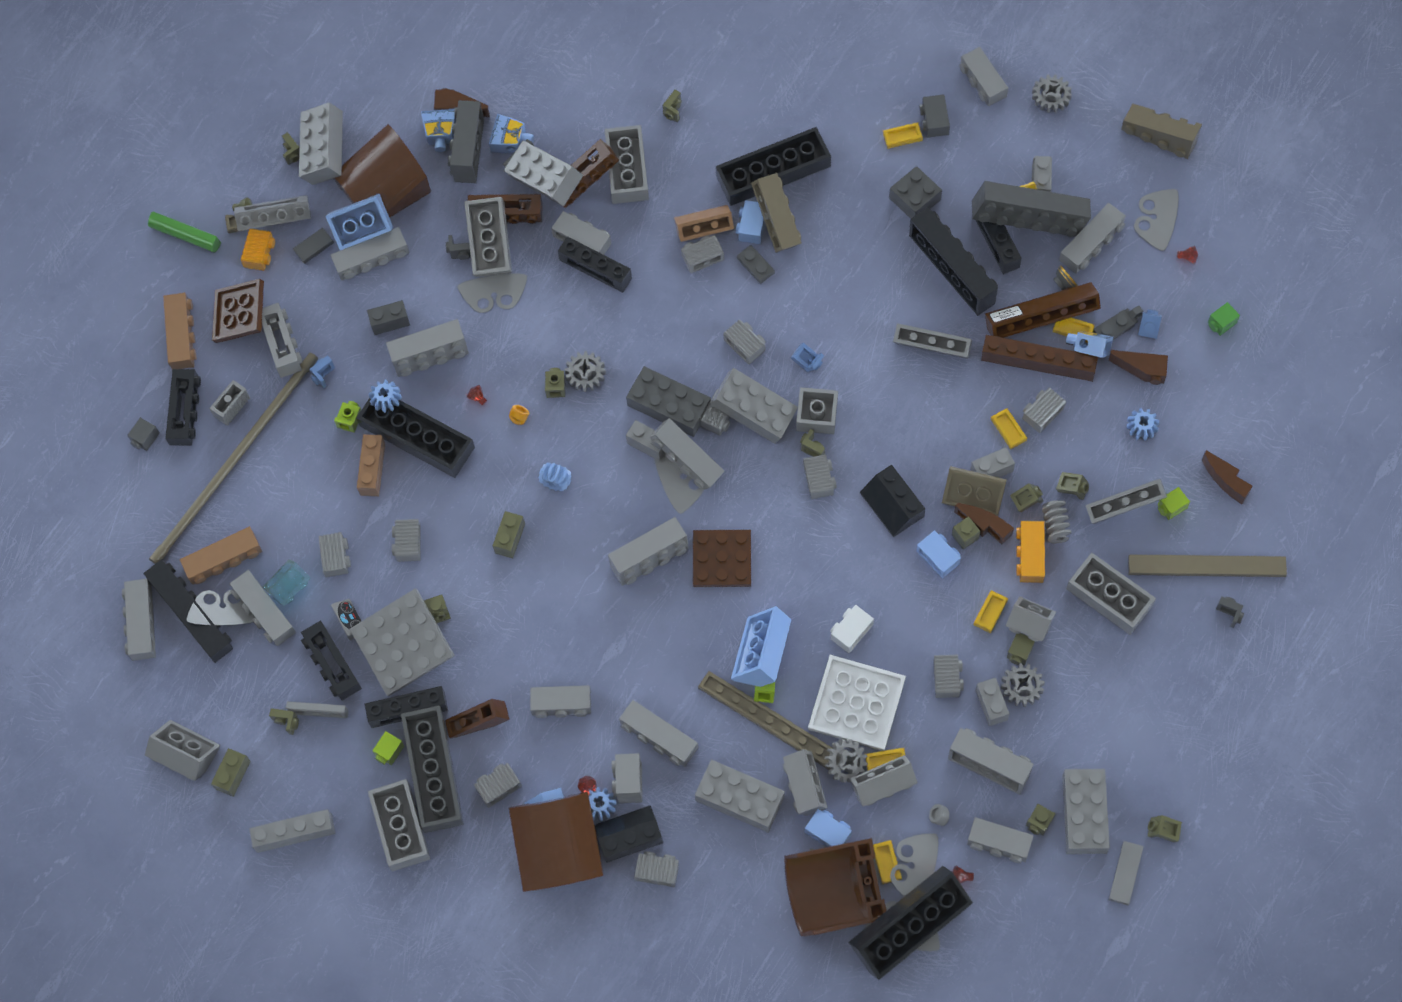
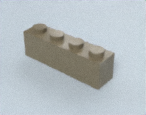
M772 174L752 182L751 184L775 253L801 244V234L796 228L795 217L790 211L789 200L784 194L783 183L778 174Z

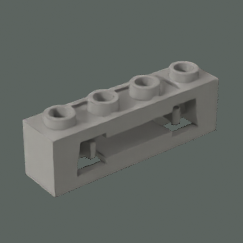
M307 195L236 207L234 209L238 231L311 218Z
M279 303L263 308L262 326L280 378L302 371L300 363L303 360L300 352L296 353L295 351L298 346L295 338L290 336V334H293L290 323L286 324L285 320L288 319L285 308L281 309ZM281 330L289 354L286 349L279 350L273 331Z

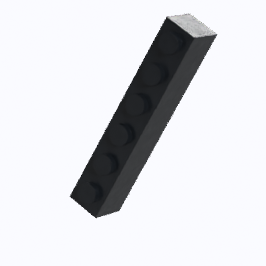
M161 559L143 574L212 661L216 663L233 650L230 645L232 642L231 638L226 632L222 634L218 630L221 626L214 625L195 601L197 596L192 590L188 592L185 589L187 584L181 576L177 578L173 574L176 572L170 563L165 564ZM193 602L211 625L193 624L187 621V616Z

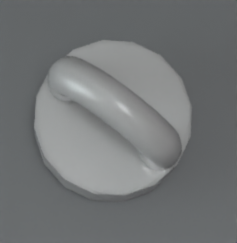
M940 804L934 805L929 813L930 821L940 826L946 825L949 820L948 808Z

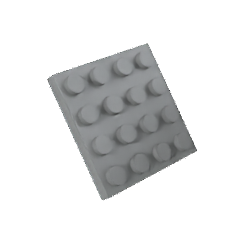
M413 589L350 628L351 633L387 696L394 694L455 656L417 589Z

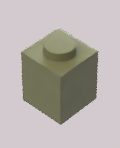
M969 516L953 526L952 536L962 549H965L979 539L980 530Z
M1016 633L1007 654V658L1010 659L1009 661L1016 665L1022 663L1025 666L1035 641L1029 639L1027 635Z

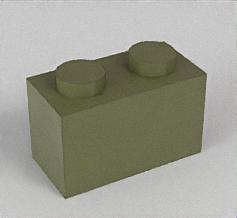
M507 511L504 512L492 545L495 554L509 558L514 557L525 527L523 516Z
M228 748L211 785L216 790L234 797L251 761L246 755Z

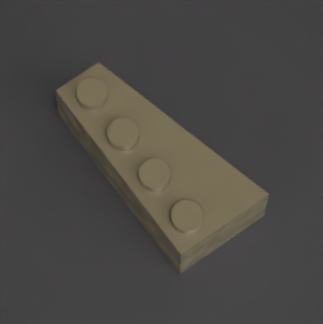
M1132 104L1123 120L1121 130L1129 135L1141 138L1144 142L1153 143L1162 150L1173 152L1178 157L1188 159L1197 143L1202 124L1196 122L1195 125L1187 123V119H1172L1170 114L1162 113L1159 115L1153 109Z

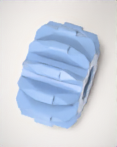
M385 379L383 384L377 381V387L371 386L372 392L369 393L370 403L372 406H375L377 411L382 408V411L385 413L387 408L393 411V405L399 406L398 400H401L402 396L399 394L400 388L398 386L395 387L396 385L393 381L388 384V381Z
M1140 408L1138 412L1134 410L1131 414L1132 416H1128L1126 428L1130 430V436L1136 434V440L1142 437L1145 441L1147 436L1153 438L1154 433L1159 430L1158 425L1160 422L1158 419H1155L1156 413L1150 414V409L1144 412Z
M546 463L540 469L538 478L543 486L555 491H564L569 486L572 476L566 467L555 463Z
M596 787V793L589 790L593 820L599 816V820L602 822L604 815L609 819L611 817L609 812L614 813L616 811L613 807L617 804L616 800L613 799L614 794H608L607 788H604L601 792L600 788ZM599 801H602L603 806L600 805V807L598 808L596 806V802L599 803Z

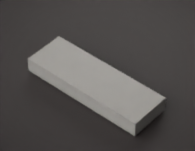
M287 702L286 709L294 711L296 715L348 718V709L344 705Z
M1123 841L1109 896L1110 901L1129 905L1144 846Z

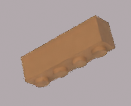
M186 293L163 295L168 364L171 369L194 367V360H197L196 350L193 349L195 334L191 328L194 326L193 316L190 315V310H193L192 300L187 297Z
M249 526L179 560L189 581L193 585L204 582L206 578L212 575H219L229 567H236L246 559H253L263 551L253 530Z

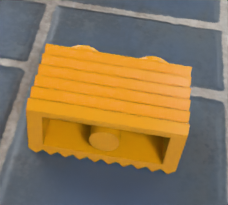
M249 229L241 257V263L244 268L265 271L266 265H269L271 261L270 250L274 249L275 238L271 231Z

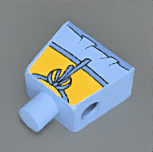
M454 109L421 111L428 144L435 145L436 152H444L446 144H450V140L454 139V134H452V125L456 123Z
M497 114L489 141L491 153H514L523 140L526 141L528 139L533 143L534 135L526 133L523 122Z
M1087 331L1078 332L1077 335L1068 333L1066 344L1075 346L1074 351L1102 358L1110 355L1113 342L1112 336Z

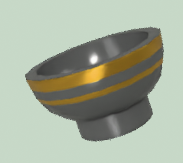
M1060 265L1056 271L1057 276L1053 279L1062 290L1078 286L1064 267Z

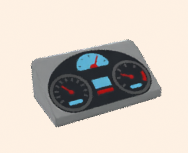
M347 599L331 604L349 640L354 639L350 628L360 623L361 619L351 600Z

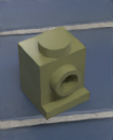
M550 368L549 371H545V393L547 398L565 397V374L560 368Z
M442 594L424 600L436 623L451 619Z

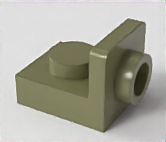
M676 89L667 98L662 107L663 114L667 119L678 122L680 120L678 109L682 101L681 93Z
M287 132L282 135L284 140L282 145L287 151L283 154L286 163L290 165L299 160L300 147Z
M810 429L808 434L804 433L800 440L801 451L812 457L824 455L825 447L818 441H812L814 430Z
M1062 472L1056 490L1060 493L1074 494L1083 500L1085 494L1088 493L1089 483L1081 474Z
M1030 483L1010 495L1019 512H1023L1037 502H1043L1041 489Z
M270 709L269 716L274 723L279 725H286L287 723L286 731L293 735L294 730H297L299 725V718H297L294 711Z
M1037 804L1026 823V826L1029 827L1028 830L1036 835H1039V833L1044 835L1056 813Z
M1163 815L1151 817L1148 823V837H1160L1171 842H1179L1182 822Z

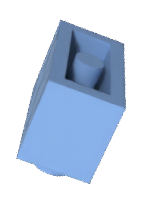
M745 200L744 207H740L739 217L741 222L737 223L736 234L739 236V241L761 244L765 221L758 202Z
M935 530L917 544L916 551L942 579L960 564V553L954 547L951 548L947 544L946 538Z
M817 809L805 827V834L825 847L847 843L852 835V830H850L851 827L843 821L838 822L833 819L834 816L827 810L821 811Z

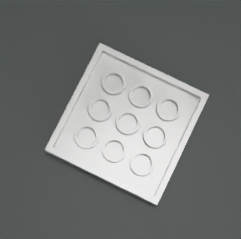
M830 655L808 730L839 739H852V742H859L860 745L885 751L906 676Z

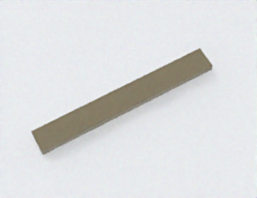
M1128 556L1129 575L1287 576L1286 556Z
M707 672L698 689L797 751L803 749L812 751L814 761L825 767V764L829 763L825 756L830 755L827 749L832 748L831 746L762 703L754 701L752 697L712 672Z

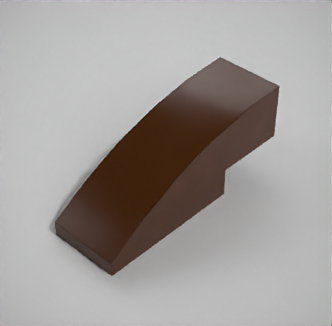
M1206 450L1202 462L1208 473L1223 491L1240 504H1243L1253 486L1237 477L1240 471L1238 468Z
M957 503L955 505L954 512L962 520L969 516L980 530V536L983 537L988 532L1000 544H1003L1013 534L1014 527L995 514L968 504Z

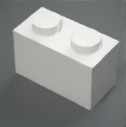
M857 605L852 609L848 608L843 615L844 619L840 624L837 622L830 631L832 632L831 640L848 653L853 650L874 624V618Z

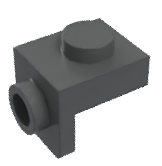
M448 235L449 242H446V252L450 253L451 259L466 260L470 258L469 243L454 244L452 235Z
M1221 596L1216 609L1234 617L1230 627L1234 628L1236 623H1241L1244 613L1241 612L1243 605L1236 603V600L1233 598Z

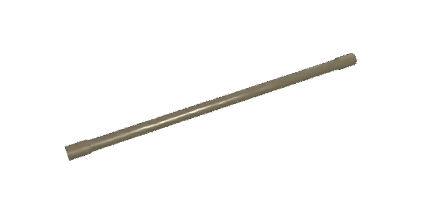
M309 352L300 364L302 371L293 374L163 543L150 556V561L156 564L161 559H164L172 545L305 374L318 361L316 355Z

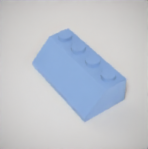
M777 606L747 617L731 676L733 681L759 687L776 681L791 619Z

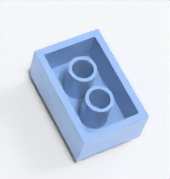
M380 194L326 215L340 250L389 232L394 228Z

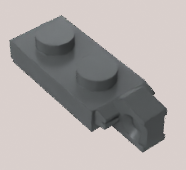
M1139 305L1131 311L1128 308L1122 310L1095 327L1093 332L1112 336L1114 340L1135 326L1138 322L1137 318L1142 316L1143 310Z

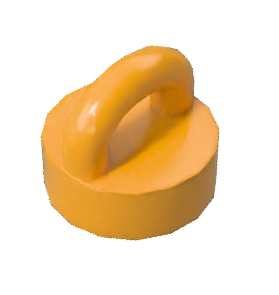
M513 405L509 418L513 423L523 425L530 413L528 409L521 405Z

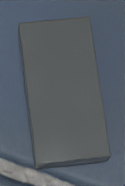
M321 228L295 246L293 251L305 264L334 242L327 232Z

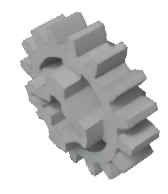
M1048 74L1046 79L1040 77L1039 82H1035L1032 89V100H1036L1035 106L1041 105V111L1046 108L1047 113L1051 109L1057 113L1058 108L1064 110V105H1069L1072 88L1068 87V81L1063 82V77L1056 79L1057 76L1054 74L1053 78H1050Z
M587 351L584 352V355L578 352L576 358L571 356L572 362H566L568 367L565 368L566 380L570 381L571 387L576 385L577 391L581 387L584 392H586L587 388L593 391L594 385L599 387V381H604L603 375L606 374L604 362H601L600 356L595 358L594 352L590 355L587 354Z
M1020 663L1019 668L1012 665L1011 671H1005L1006 676L1002 677L1004 684H1001V689L1005 690L1003 693L1004 697L1009 695V703L1014 700L1016 701L1015 706H1018L1019 702H1021L1023 707H1026L1027 702L1033 705L1034 698L1036 700L1040 699L1041 696L1039 694H1043L1044 689L1042 686H1044L1045 682L1040 681L1042 674H1036L1037 668L1031 670L1030 664L1023 668L1022 663ZM1032 680L1035 681L1036 689H1034V686L1031 683ZM1010 681L1011 684L1014 685L1013 691L1010 688ZM1027 681L1026 686H1022V688H1019V684L1022 685Z
M840 739L838 743H832L833 749H827L830 755L825 756V759L829 760L825 767H830L828 774H834V780L840 779V782H851L850 778L865 772L862 767L868 765V763L864 762L867 755H862L864 747L858 748L859 742L852 743V739H846V741ZM844 748H850L852 751H847ZM845 770V772H848L849 774H843L840 771Z

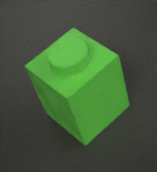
M1227 302L1210 315L1208 324L1212 331L1217 332L1221 336L1237 324L1240 315Z

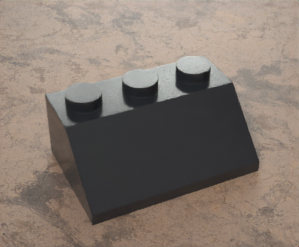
M892 464L876 474L860 491L862 497L892 537H895L925 517V507Z
M651 805L595 824V830L606 863L663 843Z

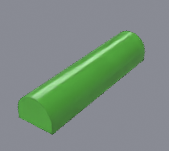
M151 212L149 216L148 227L198 247L216 252L221 244L217 236L159 213Z

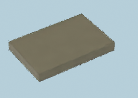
M950 466L942 503L955 506L957 503L968 504L998 516L1007 479Z

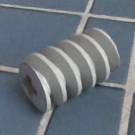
M1055 500L1042 505L1049 543L1066 542L1069 540L1067 535L1072 533L1071 530H1065V528L1070 526V523L1064 522L1069 517L1062 515L1067 512L1066 508H1061L1066 505L1065 501Z

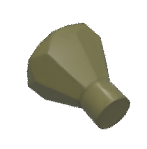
M246 197L238 204H233L232 209L234 211L236 207L253 204L251 199Z

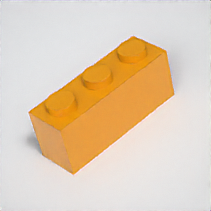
M1021 521L1020 527H1016V539L1020 541V546H1016V557H1020V564L1016 565V576H1020V582L1043 583L1045 578L1044 521Z

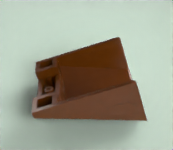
M389 124L342 165L341 176L333 178L352 204L380 194L389 218L431 193L426 174L406 144Z
M588 792L533 804L528 803L509 807L523 892L553 888L603 876V866Z
M872 838L784 856L787 891L800 936L818 935L872 923L887 911L885 899H881L873 861L876 856Z

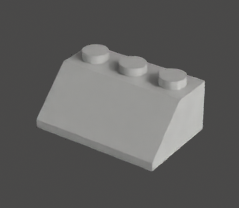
M169 720L149 736L145 756L186 776L188 779L196 781L207 771L220 745Z

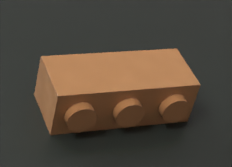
M728 205L674 217L680 242L734 229Z
M363 434L357 489L360 496L379 497L385 452V441L382 435Z

